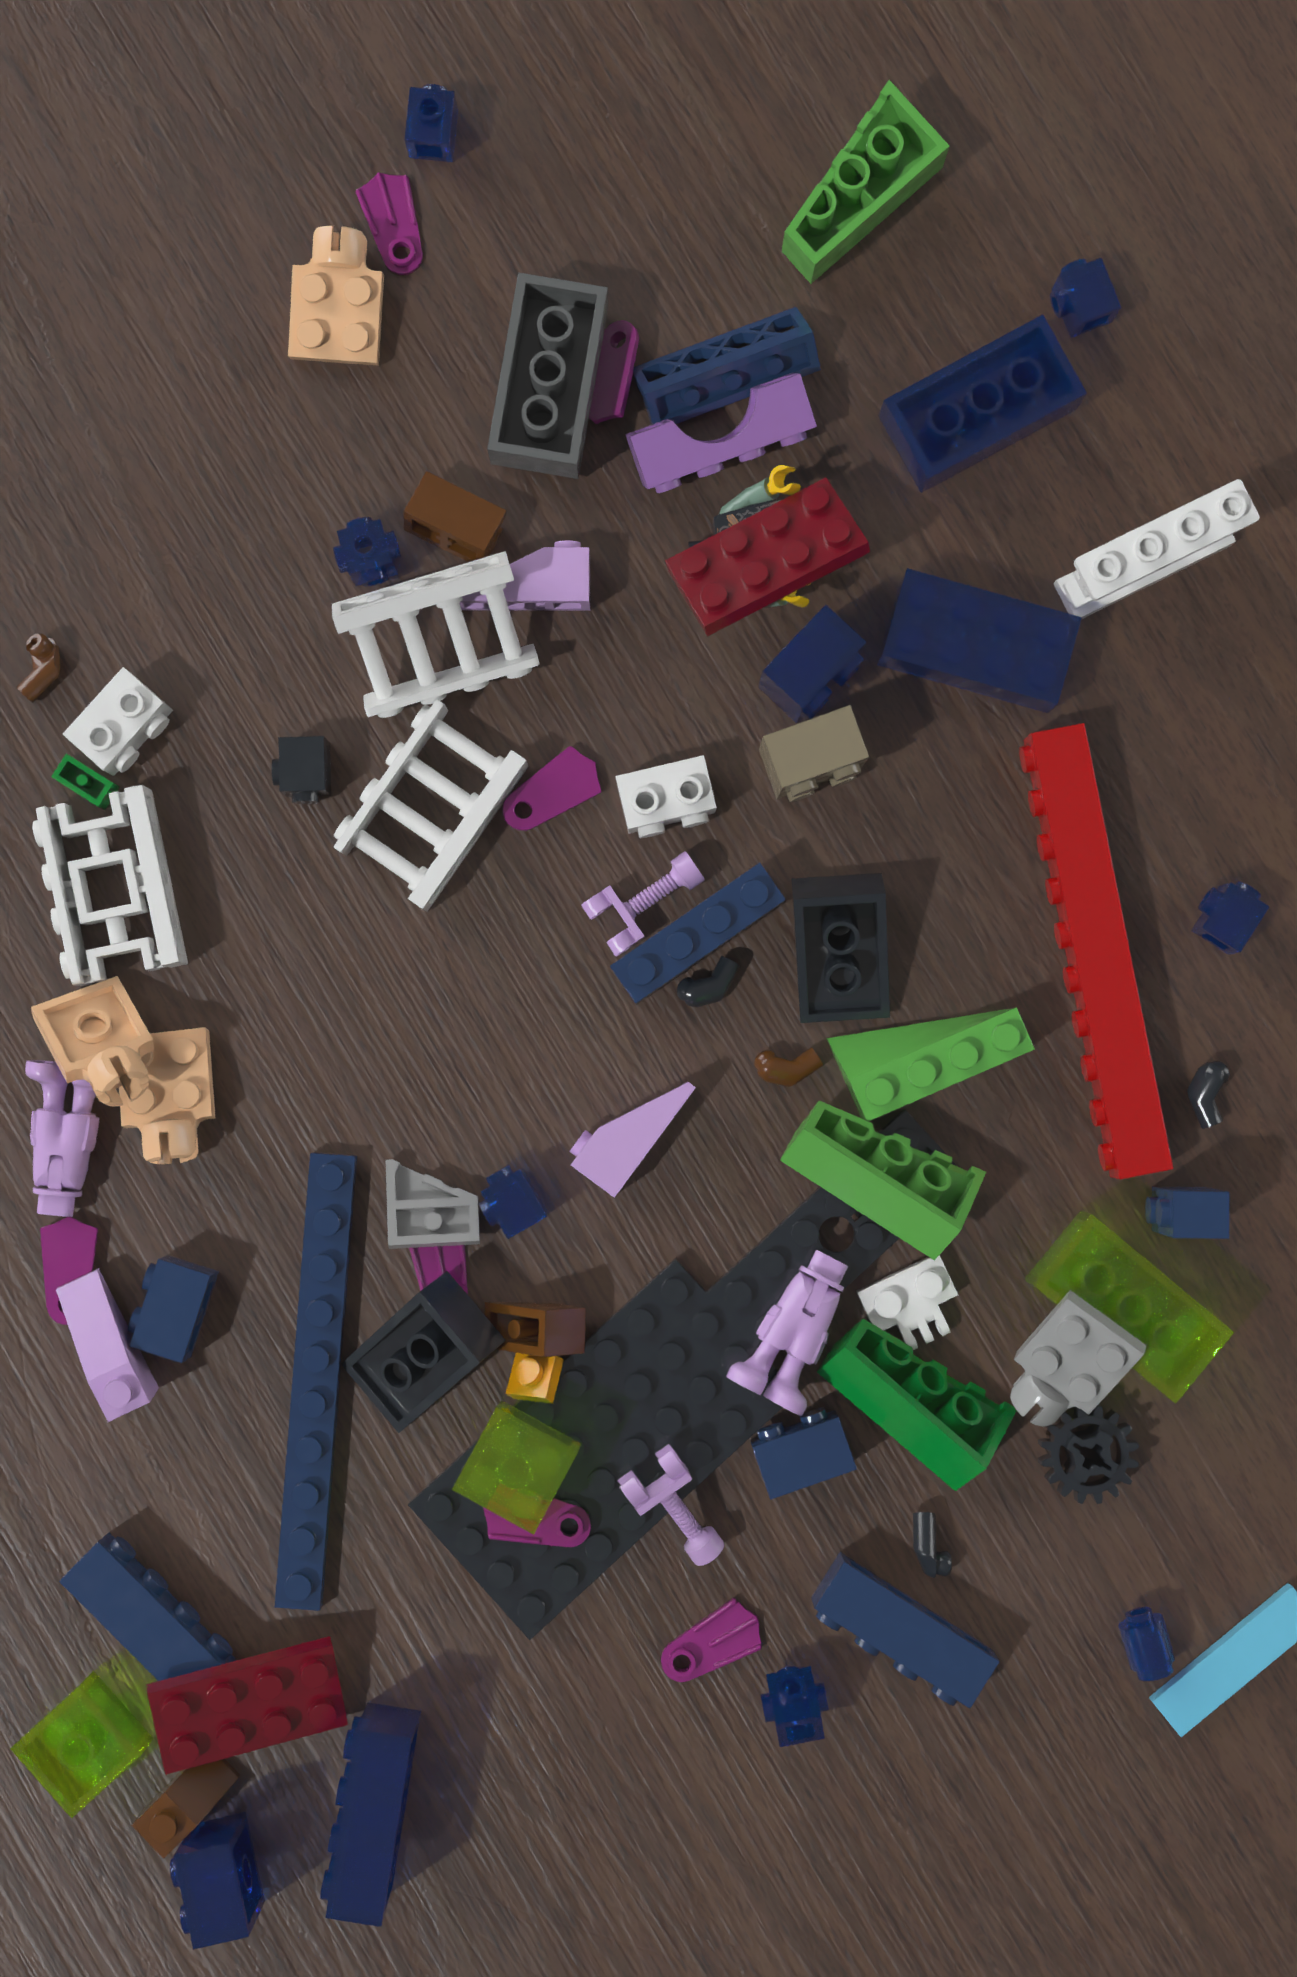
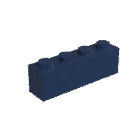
M758 863L610 965V968L637 1005L782 905L786 899L762 864Z
M110 1532L107 1533L59 1581L158 1681L236 1661L231 1655L233 1650L230 1644L217 1633L211 1635L199 1623L200 1616L189 1603L185 1601L179 1602L167 1590L168 1584L166 1580L154 1569L149 1568L147 1570L135 1558L136 1552L134 1548L122 1537L117 1536L115 1538Z
M839 1552L811 1597L814 1609L818 1611L815 1616L822 1623L835 1631H839L841 1627H844L856 1635L855 1643L874 1656H877L880 1651L895 1660L893 1667L913 1681H916L918 1676L933 1685L931 1691L952 1706H955L956 1702L959 1701L968 1708H971L1000 1662L991 1648L841 1552Z

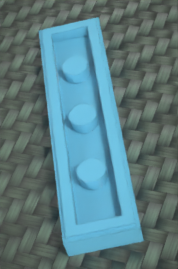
M1286 1583L1149 1697L1180 1737H1183L1297 1642V1591L1294 1587Z

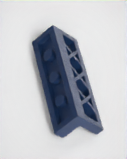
M794 307L633 367V379L643 396L650 424L652 425L665 419L678 424L750 397V388L789 373L801 374V377L820 371L821 368L813 331L798 308ZM790 326L795 327L783 333H776L777 331L785 329ZM744 343H745V344H750V345L745 346V347H742V348H740V349L734 348V347L739 346V345H742V344H744ZM701 359H709L708 361L699 364H692L693 362L699 361ZM661 374L666 375L665 377L659 378L651 382L647 381L648 379L656 377Z

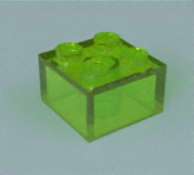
M501 1400L490 1417L452 1490L534 1535L575 1459L581 1443Z
M93 1670L29 1728L10 1750L72 1819L136 1761L154 1738Z

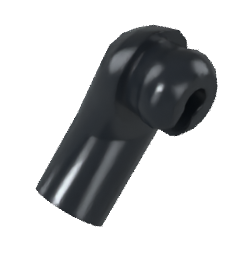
M721 956L710 977L693 980L690 977L682 979L677 986V996L685 1001L688 1006L696 1008L719 1002L724 998L741 966Z
M1221 1061L1206 1062L1200 1066L1188 1086V1097L1202 1129L1209 1128L1223 1121L1214 1099L1223 1083L1228 1081L1230 1072L1227 1065Z
M931 1512L913 1513V1548L923 1572L933 1578L936 1575L948 1576L952 1570V1558L948 1551H936V1514Z

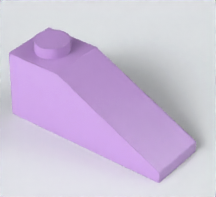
M557 541L554 543V547H543L510 564L514 581L506 583V588L503 589L509 610L590 611L589 547H581V543L577 541ZM480 591L462 596L463 600L460 602L462 610H490L486 595L480 594Z
M686 1082L598 1127L593 1135L585 1130L569 1151L576 1156L571 1166L615 1198L696 1087Z
M99 1268L58 1287L56 1292L87 1382L107 1421L110 1422L150 1403L159 1387L141 1351L130 1347L133 1335L128 1332V1325Z

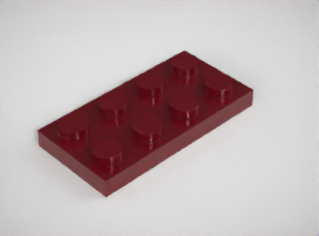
M825 477L665 560L668 572L708 637L870 553L868 540Z
M330 1636L146 1684L165 1775L348 1725Z

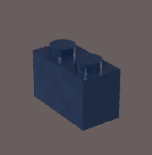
M1152 1186V1197H1147L1145 1203L1146 1221L1148 1224H1152L1153 1232L1172 1238L1229 1239V1192L1208 1187Z
M170 1255L159 1258L156 1264L151 1263L142 1283V1289L148 1290L143 1306L135 1308L129 1322L128 1332L133 1334L130 1347L179 1363H183L191 1358L219 1271Z
M823 1407L808 1411L800 1416L801 1422L785 1428L782 1422L765 1426L757 1431L758 1437L750 1440L770 1500L857 1470L840 1419L835 1410L827 1413Z

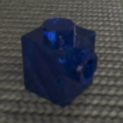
M427 84L422 88L410 87L404 139L409 158L453 162L458 119L455 91H448L445 87L436 84Z
M1102 258L1089 263L1086 262V259H1079L1064 266L1060 270L1061 273L1052 288L1050 301L1055 315L1058 318L1063 317L1070 337L1073 338L1112 323L1121 309V305Z
M1238 881L1236 885L1230 882L1219 886L1218 889L1212 887L1198 906V910L1203 913L1191 931L1228 955L1240 953L1269 909V906L1260 901L1261 894L1246 883Z
M507 1165L485 1178L489 1187L481 1191L485 1200L481 1201L479 1206L492 1227L499 1224L507 1239L549 1215L548 1210L523 1167L513 1172L511 1167Z

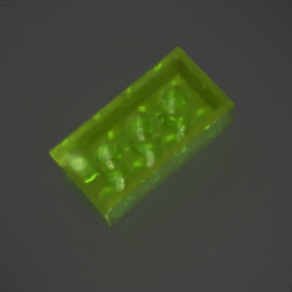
M1082 1210L1024 1278L1028 1284L1055 1306L1071 1290L1146 1345L1145 1353L1131 1369L1160 1394L1175 1404L1234 1333L1093 1214Z

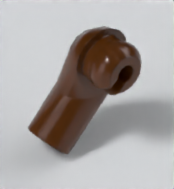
M41 633L32 635L26 643V650L32 655L33 671L16 686L32 703L59 677L61 671L59 647L54 639L48 638Z
M812 1047L793 1060L776 1057L775 1053L771 1050L760 1052L754 1060V1067L758 1070V1076L762 1080L786 1087L796 1085L824 1066Z

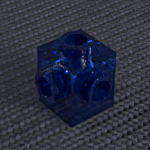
M371 517L357 518L348 522L346 529L337 531L340 545L333 547L335 559L340 573L348 572L355 586L363 585L370 587L388 581V577L398 575L394 559L402 557L394 530L386 532L381 519L373 521ZM372 546L371 550L367 553H359L357 549Z
M789 1666L780 1669L777 1673L766 1674L769 1693L760 1695L765 1722L775 1721L779 1746L784 1747L825 1739L821 1712L829 1711L824 1683H814L811 1666L803 1668Z

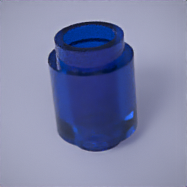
M1150 1607L1136 1608L1126 1612V1619L1121 1621L1118 1627L1130 1669L1136 1671L1137 1677L1141 1681H1154L1171 1675L1174 1672L1172 1663L1175 1660L1163 1615L1153 1613Z

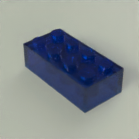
M1041 315L888 397L883 401L878 417L920 493H923L1075 411L1087 392L1044 315Z
M907 568L900 581L877 665L1049 713L1058 705L1082 617Z
M368 1702L362 1716H354L352 1728L347 1732L343 1759L351 1760V1762L347 1761L344 1776L340 1777L335 1805L342 1807L339 1808L336 1823L332 1825L328 1844V1852L332 1853L329 1869L325 1870L320 1899L328 1900L325 1918L377 1927L382 1926L393 1890L421 1711Z

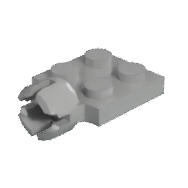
M1070 1290L1016 1352L1014 1360L1024 1368L1025 1372L1014 1383L1010 1398L1013 1406L1024 1417L1037 1403L1041 1409L1030 1422L1042 1427L1054 1424L1071 1407H1077L1090 1414L1145 1353L1146 1345Z

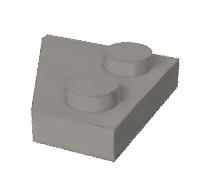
M393 1159L386 1160L389 1249L480 1244L478 1196L460 1188L450 1187L430 1175H422Z

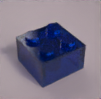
M825 605L762 671L758 688L796 723L804 715L812 719L828 703V698L833 693L830 688L835 683L843 687L860 669L859 666L864 661L860 653L866 641L831 608Z
M246 1812L200 1822L183 1839L173 1856L174 1858L170 1861L172 1883L175 1888L180 1887L183 1904L180 1907L181 1927L184 1934L190 1933L193 1950L249 1937L265 1903Z

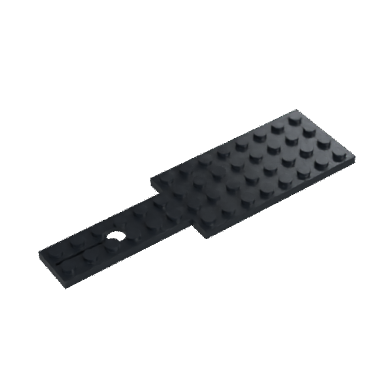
M905 1109L878 1132L885 1136H893L894 1133L909 1138L911 1139V1147L930 1155L935 1150L946 1154ZM819 1186L706 1291L675 1258L585 1340V1353L572 1354L564 1359L553 1404L520 1400L409 1502L408 1506L524 1635L531 1640L668 1514L660 1502L640 1516L622 1492L621 1485L617 1481L632 1470L644 1488H646L666 1473L659 1464L655 1453L670 1444L681 1461L686 1465L692 1477L690 1482L675 1491L679 1498L683 1500L783 1408L763 1396L770 1381L778 1372L773 1364L768 1373V1382L761 1395L727 1378L726 1375L733 1364L745 1362L755 1353L762 1342L758 1338L759 1335L756 1334L759 1326L774 1304L777 1305L795 1275L800 1272L799 1268L801 1265L807 1268L816 1250L848 1266L839 1284L845 1289L891 1247L899 1237L863 1214L854 1221L851 1216L854 1214L858 1217L861 1213ZM834 1216L847 1219L854 1230V1237L850 1246L839 1252L827 1250L819 1240L820 1226L826 1219ZM506 1482L583 1508L590 1518V1533L582 1544L575 1547L493 1540L488 1538V1527L483 1507L493 1496L499 1483ZM566 1518L561 1522V1529L566 1534H574L578 1531V1523L572 1518Z

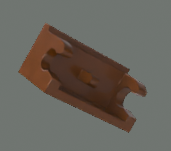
M426 471L403 511L404 530L467 562H471L491 555L504 528L501 525L506 517L507 510Z

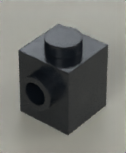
M324 736L278 737L279 758L272 759L271 767L273 785L279 786V791L286 797H292V803L317 804L319 803V796H331L330 742Z

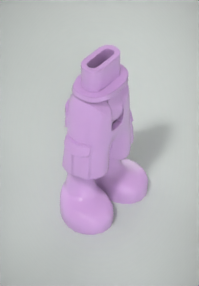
M26 1060V1075L42 1085L44 1099L43 1108L32 1111L30 1133L31 1145L33 1146V1181L35 1185L33 1193L39 1194L37 1213L72 1217L75 1197L82 1196L83 1191L81 1189L88 1172L90 1153L94 1150L96 1144L99 1117H96L95 1113H91L96 1094L89 1082L85 1080L73 1081L72 1112L66 1113L63 1109L68 1084L56 1061Z
M816 1250L808 1267L806 1268L801 1265L799 1268L800 1272L789 1283L777 1305L774 1304L767 1312L756 1332L762 1342L755 1353L745 1362L733 1364L726 1377L761 1395L768 1382V1373L779 1350H786L787 1355L780 1369L767 1386L763 1396L783 1408L802 1416L807 1407V1400L798 1389L799 1377L805 1363L809 1365L812 1363L817 1364L824 1346L827 1344L829 1335L827 1330L838 1306L840 1292L844 1290V1287L839 1284L848 1266Z

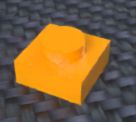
M515 1353L506 1394L513 1399L553 1404L564 1360L559 1356L540 1357Z

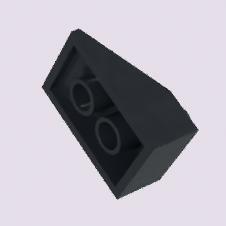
M882 873L792 878L800 1023L890 1018L886 892Z
M446 1271L417 1293L341 1365L395 1430L400 1433L506 1340L450 1273Z

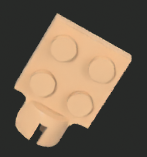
M334 225L318 227L313 234L312 259L305 265H293L288 357L295 360L379 366L384 274L382 271H373L367 268V239L362 231L342 226L340 238L339 233L333 232Z
M118 976L31 1007L33 1019L67 1084L76 1080L89 1082L99 1101L108 1106H123V1102L116 1090L118 1087L123 1086L131 1102L145 1092L149 1085V1077L141 1057L154 1051V1043Z
M206 1027L150 1033L154 1043V1051L141 1057L148 1071L149 1085L139 1098L131 1102L123 1086L119 1087V1096L123 1102V1106H120L121 1126L126 1129L139 1128L142 1133L143 1157L150 1163L171 1164L174 1158H180V1163L196 1158L198 1155L197 1128L200 1122L206 1119H215L210 1035Z

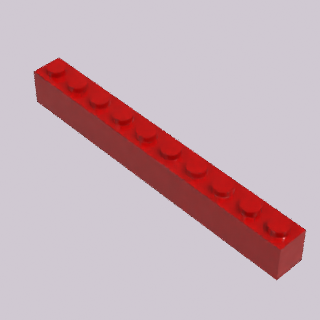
M1085 723L1034 732L1023 740L1024 746L1019 748V756L1022 770L1024 773H1030L1033 790L1028 791L1029 808L1033 817L1039 816L1042 834L1037 835V848L1040 859L1048 862L1051 878L1045 881L1046 893L1050 905H1056L1059 922L1054 924L1055 938L1058 948L1065 949L1068 966L1063 967L1064 984L1069 994L1074 993L1077 1011H1072V1024L1076 1037L1083 1038L1086 1055L1080 1057L1081 1069L1085 1081L1092 1083L1095 1098L1089 1101L1090 1115L1094 1126H1100L1104 1143L1098 1145L1100 1164L1103 1171L1109 1170L1110 1177L1116 1179L1172 1170L1173 1164Z

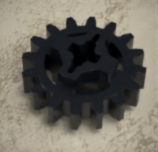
M1099 1404L1090 1414L1074 1407V1414L1069 1416L1064 1412L1059 1417L1061 1422L1058 1425L1045 1426L1052 1434L1049 1439H1038V1444L1048 1450V1454L1038 1457V1463L1044 1467H1051L1044 1477L1050 1484L1060 1481L1057 1491L1062 1496L1066 1497L1074 1490V1499L1078 1503L1083 1504L1087 1494H1090L1097 1504H1101L1103 1500L1102 1492L1108 1491L1116 1498L1119 1496V1491L1116 1487L1119 1481L1129 1485L1132 1483L1131 1478L1125 1472L1127 1467L1136 1468L1139 1466V1462L1129 1456V1452L1138 1449L1139 1444L1135 1440L1125 1439L1133 1429L1126 1422L1116 1426L1120 1415L1112 1409L1103 1417V1408ZM1091 1424L1087 1430L1074 1433L1071 1431L1079 1425ZM1112 1436L1117 1448L1115 1461L1112 1460L1109 1447L1113 1442ZM1077 1443L1082 1447L1086 1446L1093 1449L1096 1455L1103 1460L1102 1463L1095 1459L1091 1460L1083 1457L1080 1454V1450L1073 1444ZM1061 1445L1065 1447L1067 1460L1063 1465L1065 1467L1064 1470L1059 1459ZM1105 1475L1096 1481L1086 1482L1089 1476Z

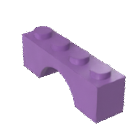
M789 373L750 388L749 405L744 418L732 432L721 438L709 441L692 439L669 419L625 435L642 485L647 489L655 487L656 492L661 493L682 485L680 477L693 472H697L700 478L723 470L722 462L738 456L740 462H745L765 454L764 446L780 441L781 446L784 447L805 440L807 438L805 431L815 428L817 425L801 374Z

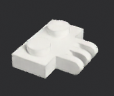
M940 1255L935 1261L930 1257H926L856 1290L870 1322L882 1330L897 1325L904 1342L911 1346L913 1350L917 1349L918 1346L915 1337L911 1333L912 1330L918 1328L926 1344L934 1341L927 1325L931 1321H935L936 1328L942 1336L951 1333L938 1305L957 1296L958 1293Z

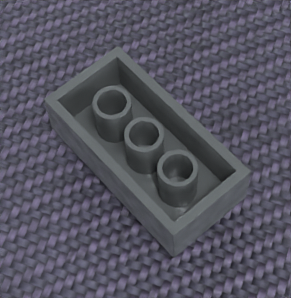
M518 272L487 448L492 465L579 479L609 307L608 287Z

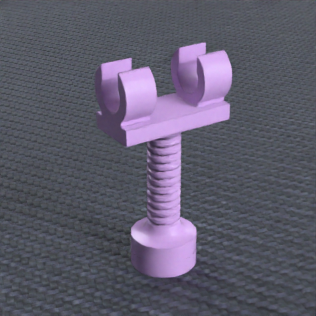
M686 851L670 861L672 869L669 874H666V877L663 876L658 882H654L655 885L651 884V887L648 886L647 889L640 892V895L637 894L636 897L629 899V902H621L609 885L581 905L591 920L614 905L628 928L606 942L616 957L645 938L634 921L637 916L636 914L639 915L640 911L643 912L644 909L646 910L648 907H651V904L654 905L655 901L658 902L659 899H663L662 896L666 897V894H670V891L673 892L674 889L676 890L677 886H685L692 890L705 881Z
M668 1444L655 1453L659 1464L666 1472L663 1476L646 1488H644L632 1470L617 1481L621 1485L622 1492L640 1516L661 1502L688 1538L684 1545V1550L695 1565L702 1566L713 1561L722 1552L724 1541L712 1526L701 1528L675 1492L690 1482L692 1477L686 1465L681 1461L672 1446Z

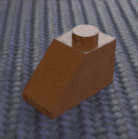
M485 1302L484 1315L506 1340L497 1350L540 1357L585 1353L586 1307L557 1303Z
M225 1759L181 1770L142 1809L131 1826L164 1859L203 1820L238 1780L240 1774Z

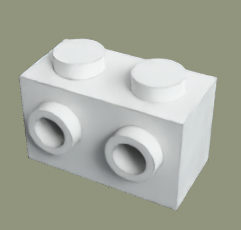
M122 667L66 729L63 735L103 771L114 776L118 771L121 773L125 772L135 763L139 757L137 750L148 738L154 739L164 731L169 723L167 716L173 709L131 672Z
M704 755L616 776L628 833L638 832L639 838H647L665 833L664 825L682 821L683 828L709 822L708 815L716 812L717 807Z

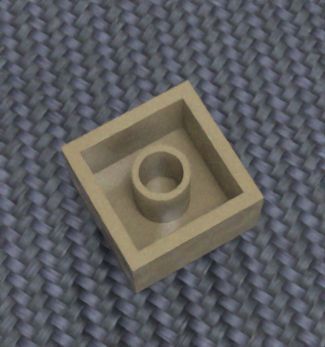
M850 705L765 735L759 747V752L776 799L787 796L789 802H795L815 794L814 790L818 788V785L830 781L831 787H837L857 779L856 775L861 773V768L869 758Z

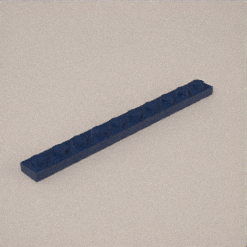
M310 1153L275 1608L320 1611L323 1605L357 1169L356 1155Z

